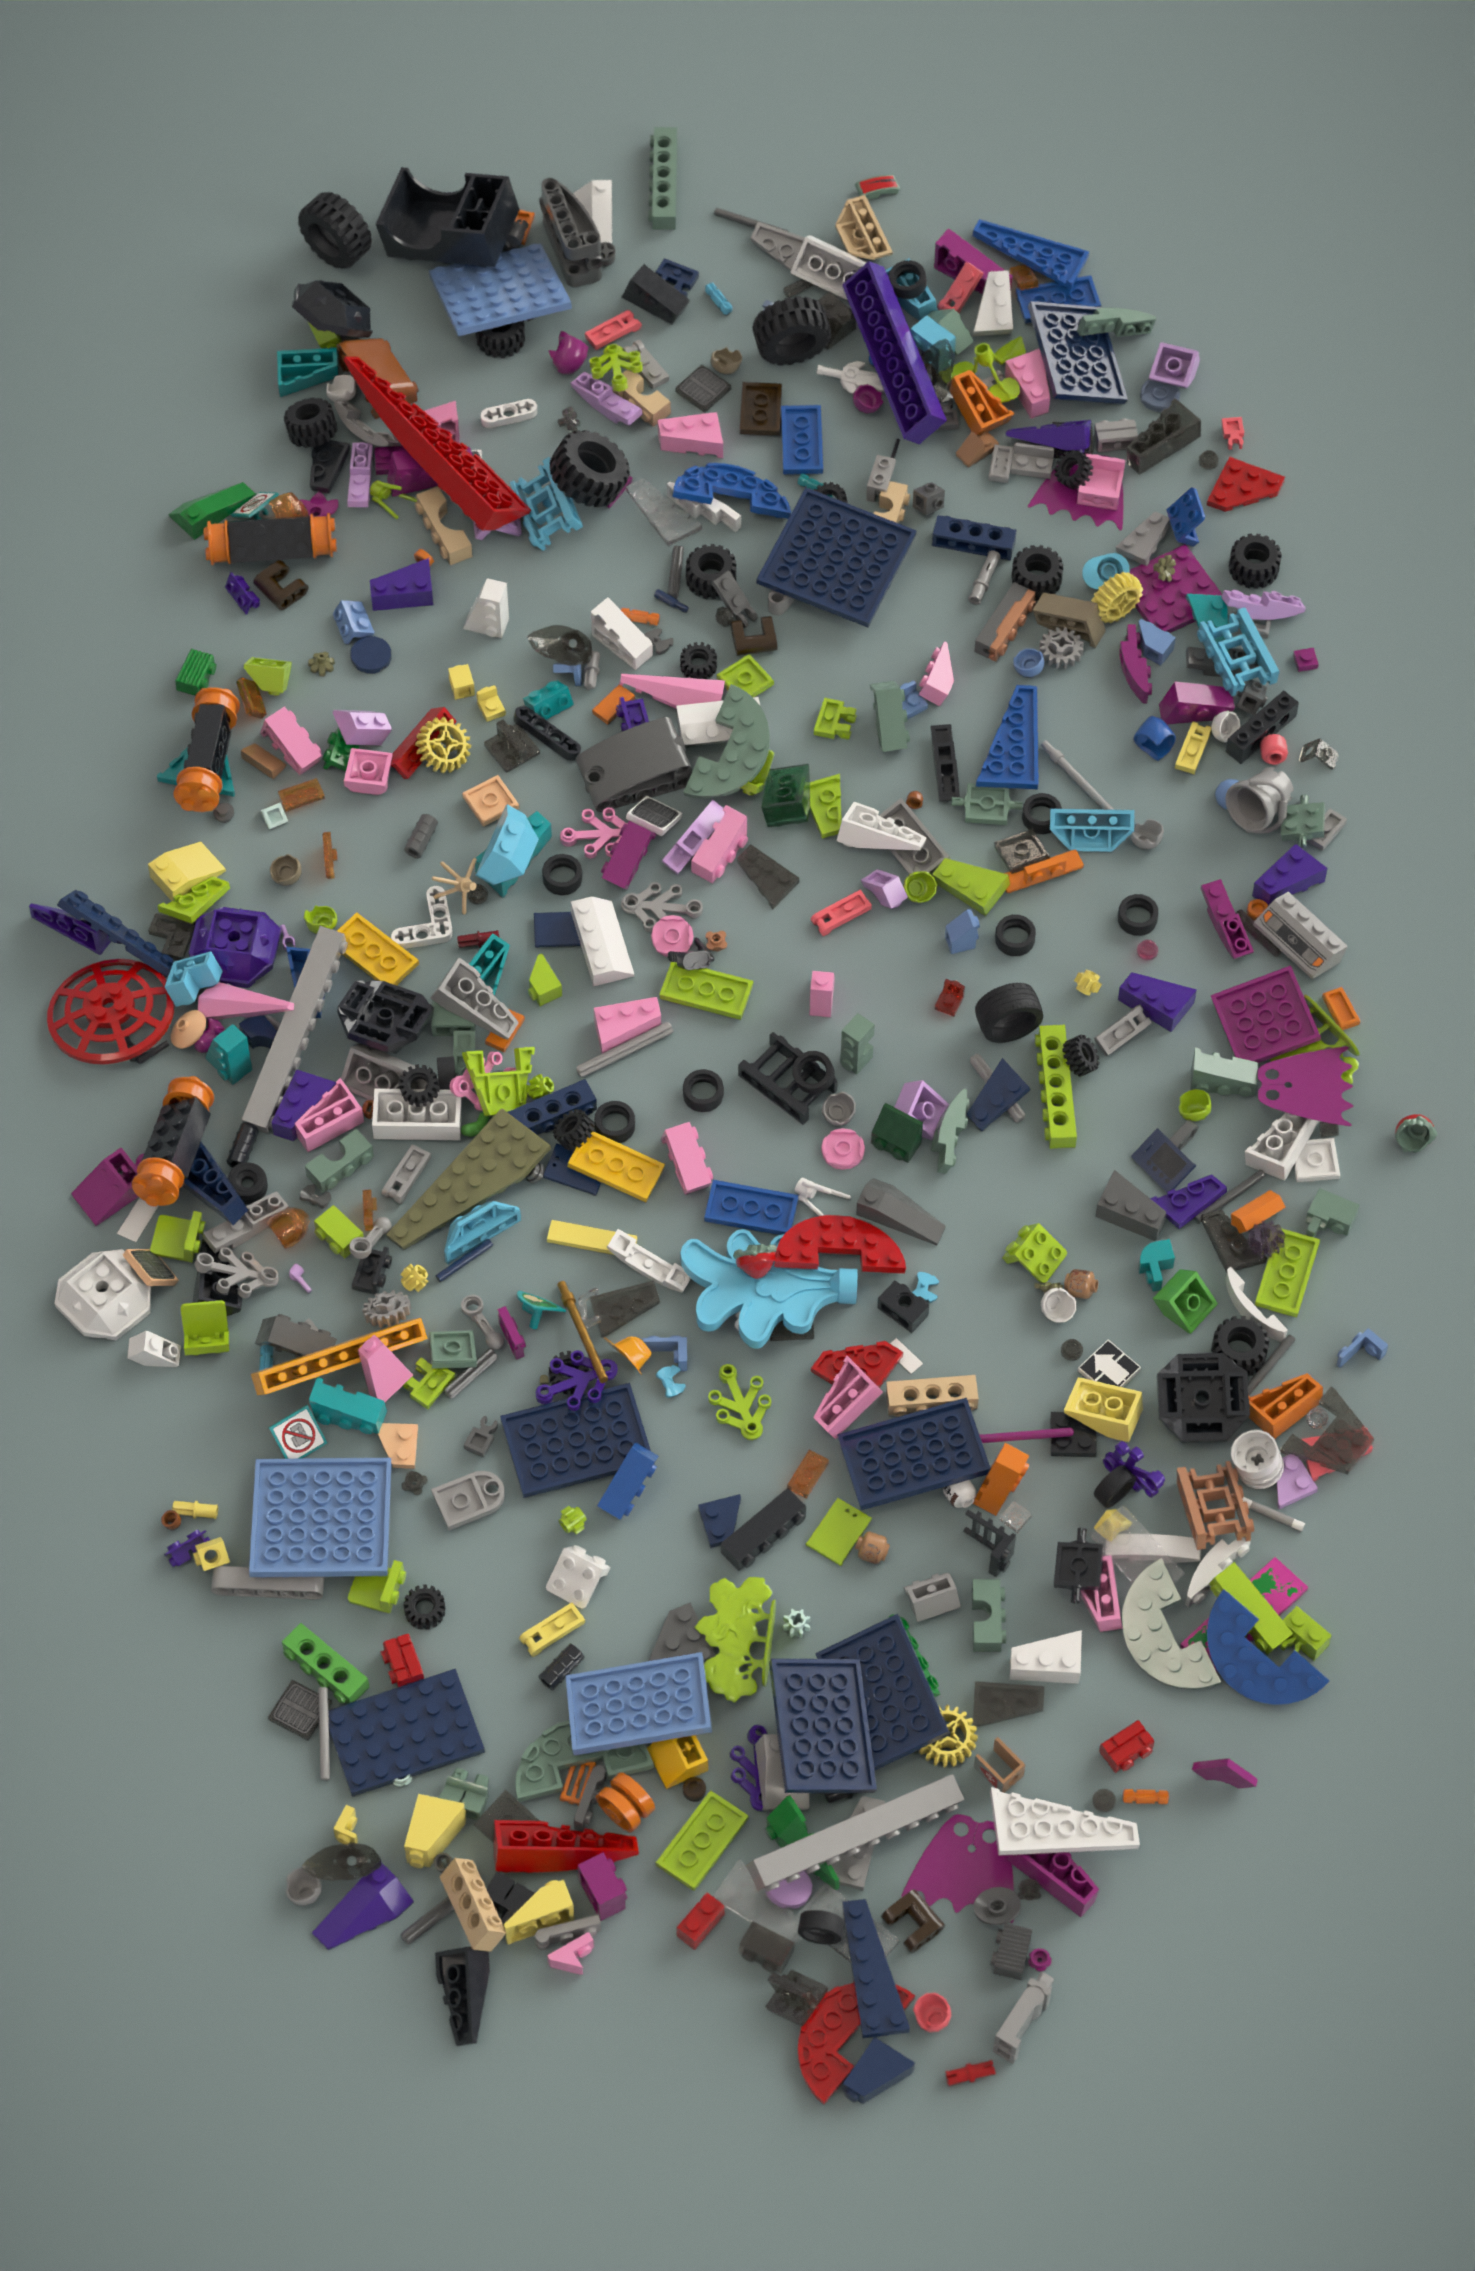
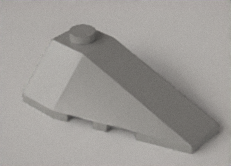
M458 958L439 983L430 999L446 1010L508 1040L519 1022L504 1003L499 1002L492 993V988L490 986L487 987L480 978V973L461 958Z

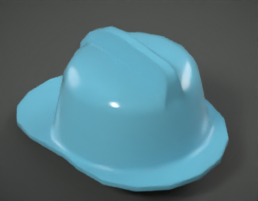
M1117 553L1094 557L1085 563L1082 570L1085 583L1094 589L1101 587L1104 582L1109 580V577H1114L1117 573L1130 572L1127 559Z

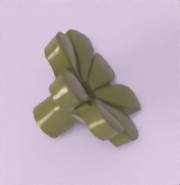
M1165 555L1164 558L1158 560V563L1154 564L1153 570L1159 573L1158 578L1160 580L1169 582L1172 580L1171 575L1175 573V569L1172 567L1176 565V561L1172 559L1171 555Z
M326 651L314 653L313 659L308 661V666H311L310 671L312 673L319 671V676H325L326 670L328 672L334 670V658L329 657Z
M1046 1282L1044 1285L1034 1283V1288L1046 1293L1051 1288H1063V1285H1060L1061 1283L1058 1282L1053 1284Z

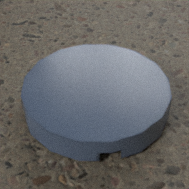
M1150 379L1142 385L1140 393L1141 401L1145 407L1156 412H1166L1175 408L1180 397V390L1177 386Z

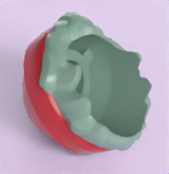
M1420 1114L1408 1115L1402 1118L1395 1128L1396 1141L1404 1152H1420L1428 1144H1431L1437 1136V1131L1431 1120Z
M764 1244L748 1245L745 1251H742V1249L736 1250L733 1257L736 1259L737 1267L750 1277L759 1279L769 1272L773 1262L776 1261L777 1248L774 1244H769L768 1246Z

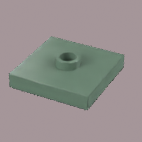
M473 1331L429 1332L432 1368L477 1367Z

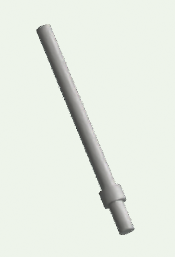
M1047 740L1042 742L1041 747L1050 755V759L1055 764H1059L1102 809L1114 810L1064 759L1065 756L1059 750H1056Z

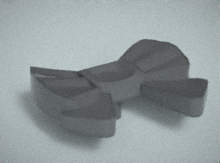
M653 629L644 635L655 646L658 655L664 654L668 651L669 646H673L674 639L661 640L659 636L662 633V629Z
M315 1184L307 1185L301 1190L300 1200L312 1202V1205L317 1204L322 1209L326 1208L331 1201L330 1192H326L321 1196L314 1194Z

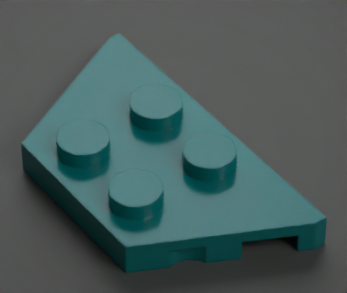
M187 748L180 753L178 758L169 763L170 767L167 770L157 774L158 782L177 785V775L184 769V761L188 759ZM226 755L221 779L222 790L219 794L234 797L235 791Z

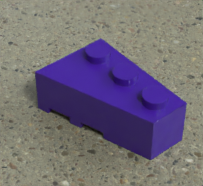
M429 558L371 579L370 590L373 611L433 605Z
M1131 972L1119 988L1118 1000L1132 1009L1141 1005L1144 1009L1142 1012L1146 1017L1172 1032L1195 1003L1197 989Z

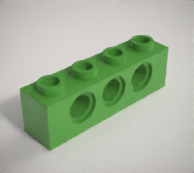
M302 1623L282 1641L283 1654L286 1658L299 1663L301 1670L305 1674H312L317 1678V1683L321 1687L329 1688L340 1703L343 1704L345 1702L349 1704L355 1702L370 1688L368 1678ZM307 1649L313 1651L309 1655L302 1654V1652ZM321 1664H329V1667L326 1669L319 1668ZM338 1678H346V1681L343 1683L335 1682Z

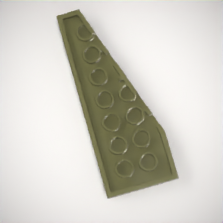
M501 1108L386 1234L387 1238L401 1249H407L424 1239L430 1232L446 1226L447 1222L470 1212L474 1207L485 1203L493 1195L504 1192L505 1188L521 1182L551 1150V1145Z

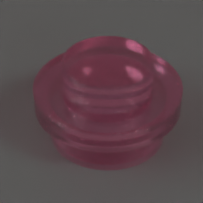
M1144 940L1138 945L1137 954L1144 960H1152L1158 955V946L1152 940Z

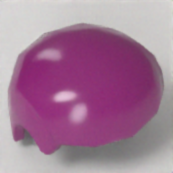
M868 384L860 385L853 393L854 406L858 411L865 414L874 413L884 402L882 400V392L877 391L875 387Z

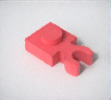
M1242 417L1222 418V432L1224 439H1228V449L1232 450L1233 443H1237L1239 449H1242V438H1244Z

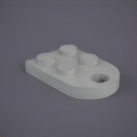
M476 1471L431 1489L448 1530L494 1513L501 1507L505 1496L504 1486L500 1478L488 1471ZM490 1485H496L499 1489L495 1493H488L486 1488Z

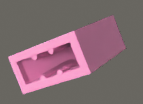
M812 971L810 1016L831 1017L835 984L834 973Z
M375 1335L365 1341L358 1350L368 1392L372 1397L386 1402L413 1376Z

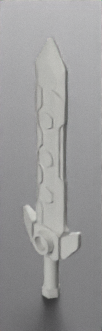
M856 361L849 363L843 367V371L818 365V375L841 378L840 383L842 387L851 394L857 389L856 387L865 384L875 387L877 391L885 392L877 373L861 370L865 366L864 362ZM933 385L937 398L941 399L942 402L948 401L949 398L953 399L952 395L943 387Z

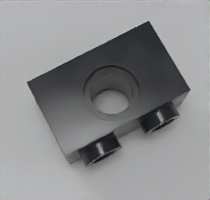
M896 1280L878 1297L877 1308L910 1333H913L929 1314L927 1301L921 1296L917 1297L908 1286L900 1284ZM906 1303L909 1306L902 1307L900 1304Z

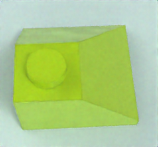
M251 657L244 663L243 668L262 691H268L269 695H280V693L287 689L292 662Z

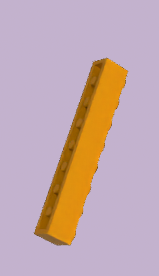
M411 1319L398 1325L396 1324L252 1373L251 1377L257 1395H266L359 1363L361 1360L358 1350L373 1335L390 1351L426 1340L428 1338L422 1319Z

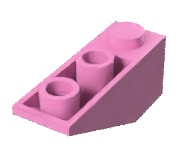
M946 642L940 648H935L931 656L934 660L933 662L930 661L925 669V672L928 674L924 675L919 683L921 690L918 695L938 706H941L948 696L954 682Z

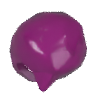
M561 330L558 337L559 345L557 350L548 351L558 372L570 375L583 366L589 347L581 340Z

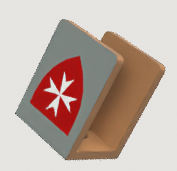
M997 1737L994 1739L993 1750L1013 1772L1003 1779L979 1754L975 1756L974 1768L994 1788L999 1789V1792L1005 1793L1024 1776L1025 1764Z

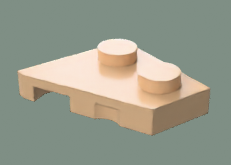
M382 1423L378 1436L388 1458H391L392 1468L415 1469L418 1424Z

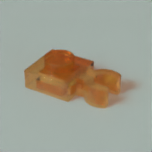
M368 1189L363 1190L365 1231H371L374 1228L373 1211L377 1210V1198H372V1191Z

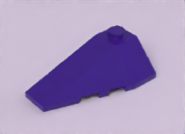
M1091 419L1065 422L1060 424V427H1056V424H1046L1038 429L1037 426L1007 430L1006 436L1066 451L1077 450L1083 453L1090 446Z
M33 903L29 905L30 914L33 919L98 955H101L112 942L108 939L107 933L99 930L96 932L90 928L92 924L82 917L78 920L62 909Z
M379 1861L356 1883L315 1928L312 1934L327 1950H330L354 1939L358 1934L375 1929L376 1926L386 1921L390 1922L397 1919L414 1901L397 1877Z

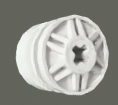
M1250 1430L1241 1434L1234 1441L1231 1447V1457L1240 1480L1246 1486L1254 1489H1265L1274 1485L1281 1478L1284 1472V1462L1275 1439L1269 1433L1261 1430Z

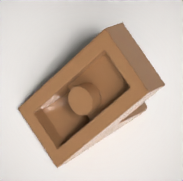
M972 431L957 450L956 456L969 468L994 451V446L999 445V442L987 431L979 436Z

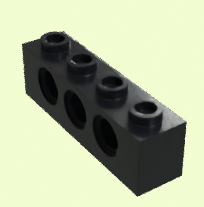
M1283 690L1228 738L1226 753L1242 764L1260 748L1261 740L1264 737L1277 734L1297 716L1299 702Z

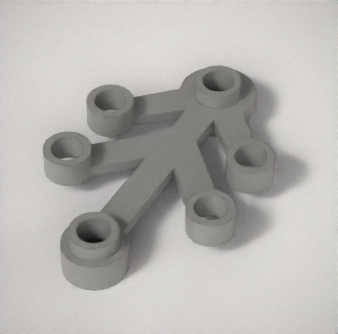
M652 882L647 889L638 895L629 893L621 900L623 911L629 914L634 913L643 922L644 930L647 932H652L656 921L653 918H649L643 910H651L659 920L667 916L665 912L684 913L694 919L700 917L703 913V905L696 899L688 901L686 905L666 903L672 898L678 899L682 896V887L678 884H673L668 891L660 895L661 885L658 882ZM673 890H679L678 893H674V892H672V891H673ZM650 896H659L653 901H644Z
M221 1248L218 1258L223 1262H229L232 1266L214 1262L213 1257L207 1253L198 1254L195 1260L196 1270L200 1273L213 1270L232 1275L226 1279H220L217 1283V1291L223 1294L228 1293L231 1286L247 1278L254 1280L248 1284L242 1283L240 1285L238 1295L242 1298H249L251 1292L261 1286L275 1287L279 1282L278 1272L272 1267L263 1268L250 1252H243L239 1260L230 1248Z

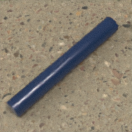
M487 1239L436 1274V1279L442 1282L493 1246L491 1240Z

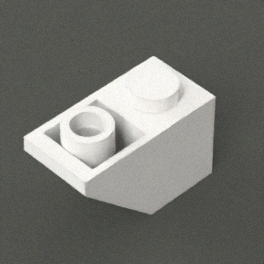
M144 1331L130 1338L127 1358L144 1366L177 1367L180 1361L181 1346L149 1331Z

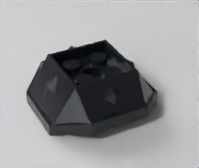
M316 280L307 284L298 283L296 286L292 308L317 330L331 331L344 336L370 338L373 333L370 324V307L344 284Z
M355 981L338 1005L337 1013L349 1040L367 1045L370 1050L378 1049L387 1053L397 1054L407 1044L417 1040L432 1017L434 1007L428 1003L422 994L385 981Z
M1223 1353L1177 1354L1157 1373L1159 1420L1181 1443L1227 1442L1249 1418L1247 1371L1239 1367ZM1198 1395H1203V1396H1205L1206 1399H1207V1402H1206V1403H1200V1402H1198L1197 1399H1196V1396H1198Z

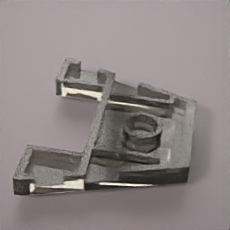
M1331 1386L1320 1399L1319 1405L1337 1417L1313 1446H1310L1292 1433L1281 1447L1280 1452L1285 1455L1289 1453L1298 1456L1299 1459L1304 1461L1310 1460L1320 1463L1322 1467L1348 1475L1373 1444L1374 1438L1338 1392Z

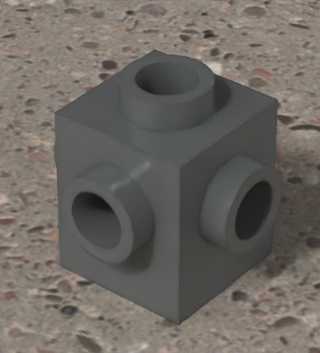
M932 482L914 489L912 507L925 515L944 508L945 490Z
M1248 680L1244 691H1238L1237 696L1240 698L1236 707L1255 715L1259 707L1263 708L1268 699V696L1265 695L1268 687L1258 681Z

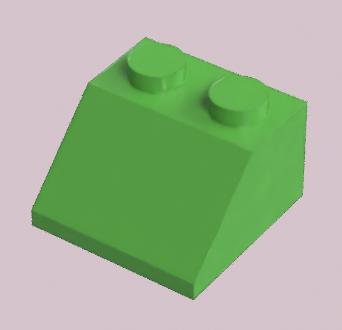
M1179 1269L1153 1298L1164 1316L1190 1334L1218 1304L1197 1271Z

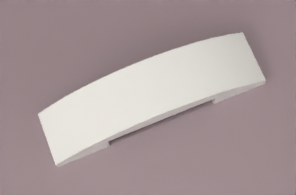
M617 1229L607 1246L617 1258L648 1279L683 1293L691 1278L681 1266L676 1263L672 1266L635 1243L636 1239Z
M1232 1267L1228 1268L1225 1278L1226 1287L1241 1316H1246L1247 1320L1253 1318L1255 1319L1254 1323L1260 1322L1263 1325L1262 1330L1266 1329L1267 1337L1283 1342L1288 1330L1274 1314L1267 1319L1243 1293L1245 1282Z

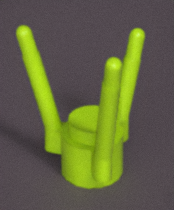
M379 480L374 481L370 487V495L373 496L372 501L378 503L390 515L398 519V515L381 500L387 499L390 496L391 489L401 490L402 487ZM406 494L398 495V497L417 503V499Z

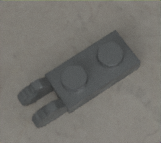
M729 570L711 582L730 614L737 621H742L744 629L749 625L745 616L740 613L742 610L745 611L752 621L758 619L757 613L750 606L751 604Z
M595 1766L591 1771L574 1817V1829L583 1832L585 1824L589 1825L593 1812L590 1810L592 1804H597L596 1795L600 1792L598 1790L604 1787L606 1781L604 1766Z

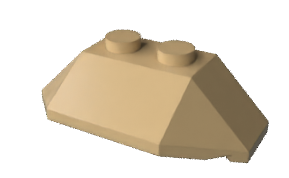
M863 195L847 200L835 224L847 253L855 257L873 260L893 255L891 247L866 196Z

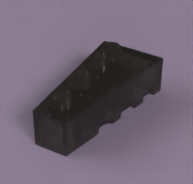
M1175 398L1171 405L1160 413V417L1156 421L1153 420L1149 424V428L1145 432L1142 431L1127 446V464L1139 475L1201 437V419Z

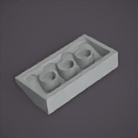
M902 798L879 815L884 819L890 817L895 820V825L908 827L926 837L921 850L889 849L909 874L926 871L933 876L934 871L944 858L951 859Z

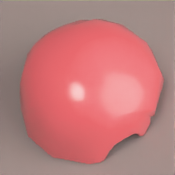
M926 1993L918 1998L914 2005L913 2011L921 2029L932 2033L939 2032L948 2026L951 2019V2009L943 1996L937 1993Z

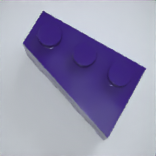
M1295 844L1254 882L1252 896L1255 899L1265 901L1269 906L1276 898L1287 892L1293 895L1297 892L1308 890V887L1325 882L1328 868Z
M296 1070L271 1122L273 1135L294 1142L298 1138L295 1123L313 1105L315 1106L322 1099V1096L336 1085V1082Z

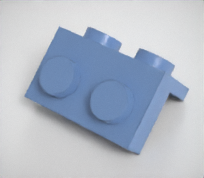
M341 600L333 612V617L344 643L350 644L354 637L364 638L373 636L374 630L363 603L360 601Z

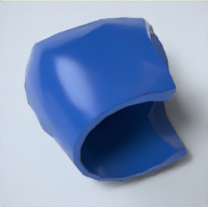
M1150 716L1137 730L1133 740L1140 749L1154 760L1159 761L1170 752L1174 746L1176 736L1164 720L1159 717Z

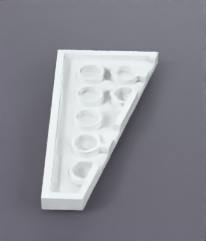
M991 1787L990 1795L999 1855L1139 1849L1137 1823L1113 1817L1103 1818L1093 1815V1812L1084 1811L1083 1813L1072 1810V1807L1041 1799L1031 1800L1020 1797V1794H1007Z

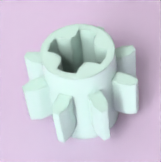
M791 1609L789 1616L784 1615L783 1621L786 1624L783 1625V1631H789L790 1638L793 1636L803 1638L804 1631L810 1632V1625H808L810 1616L805 1617L803 1609L800 1611Z

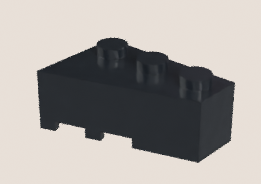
M645 264L630 279L621 297L671 325L684 312L690 302L687 297Z

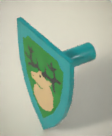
M520 1290L516 1294L517 1298L523 1303L522 1310L532 1315L529 1327L532 1329L538 1328L543 1310L566 1312V1309L539 1296Z

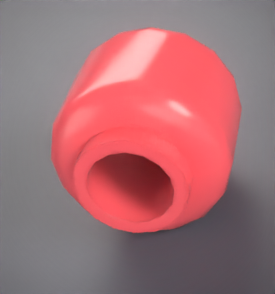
M1271 734L1261 740L1260 750L1264 762L1277 765L1287 758L1288 750L1284 737Z

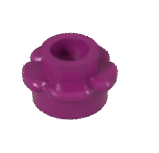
M1037 1948L1029 1954V1966L1035 1968L1036 1971H1045L1046 1967L1051 1965L1052 1959L1047 1950Z

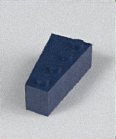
M200 1142L189 1175L184 1179L182 1186L234 1226L248 1211V1208L212 1154Z

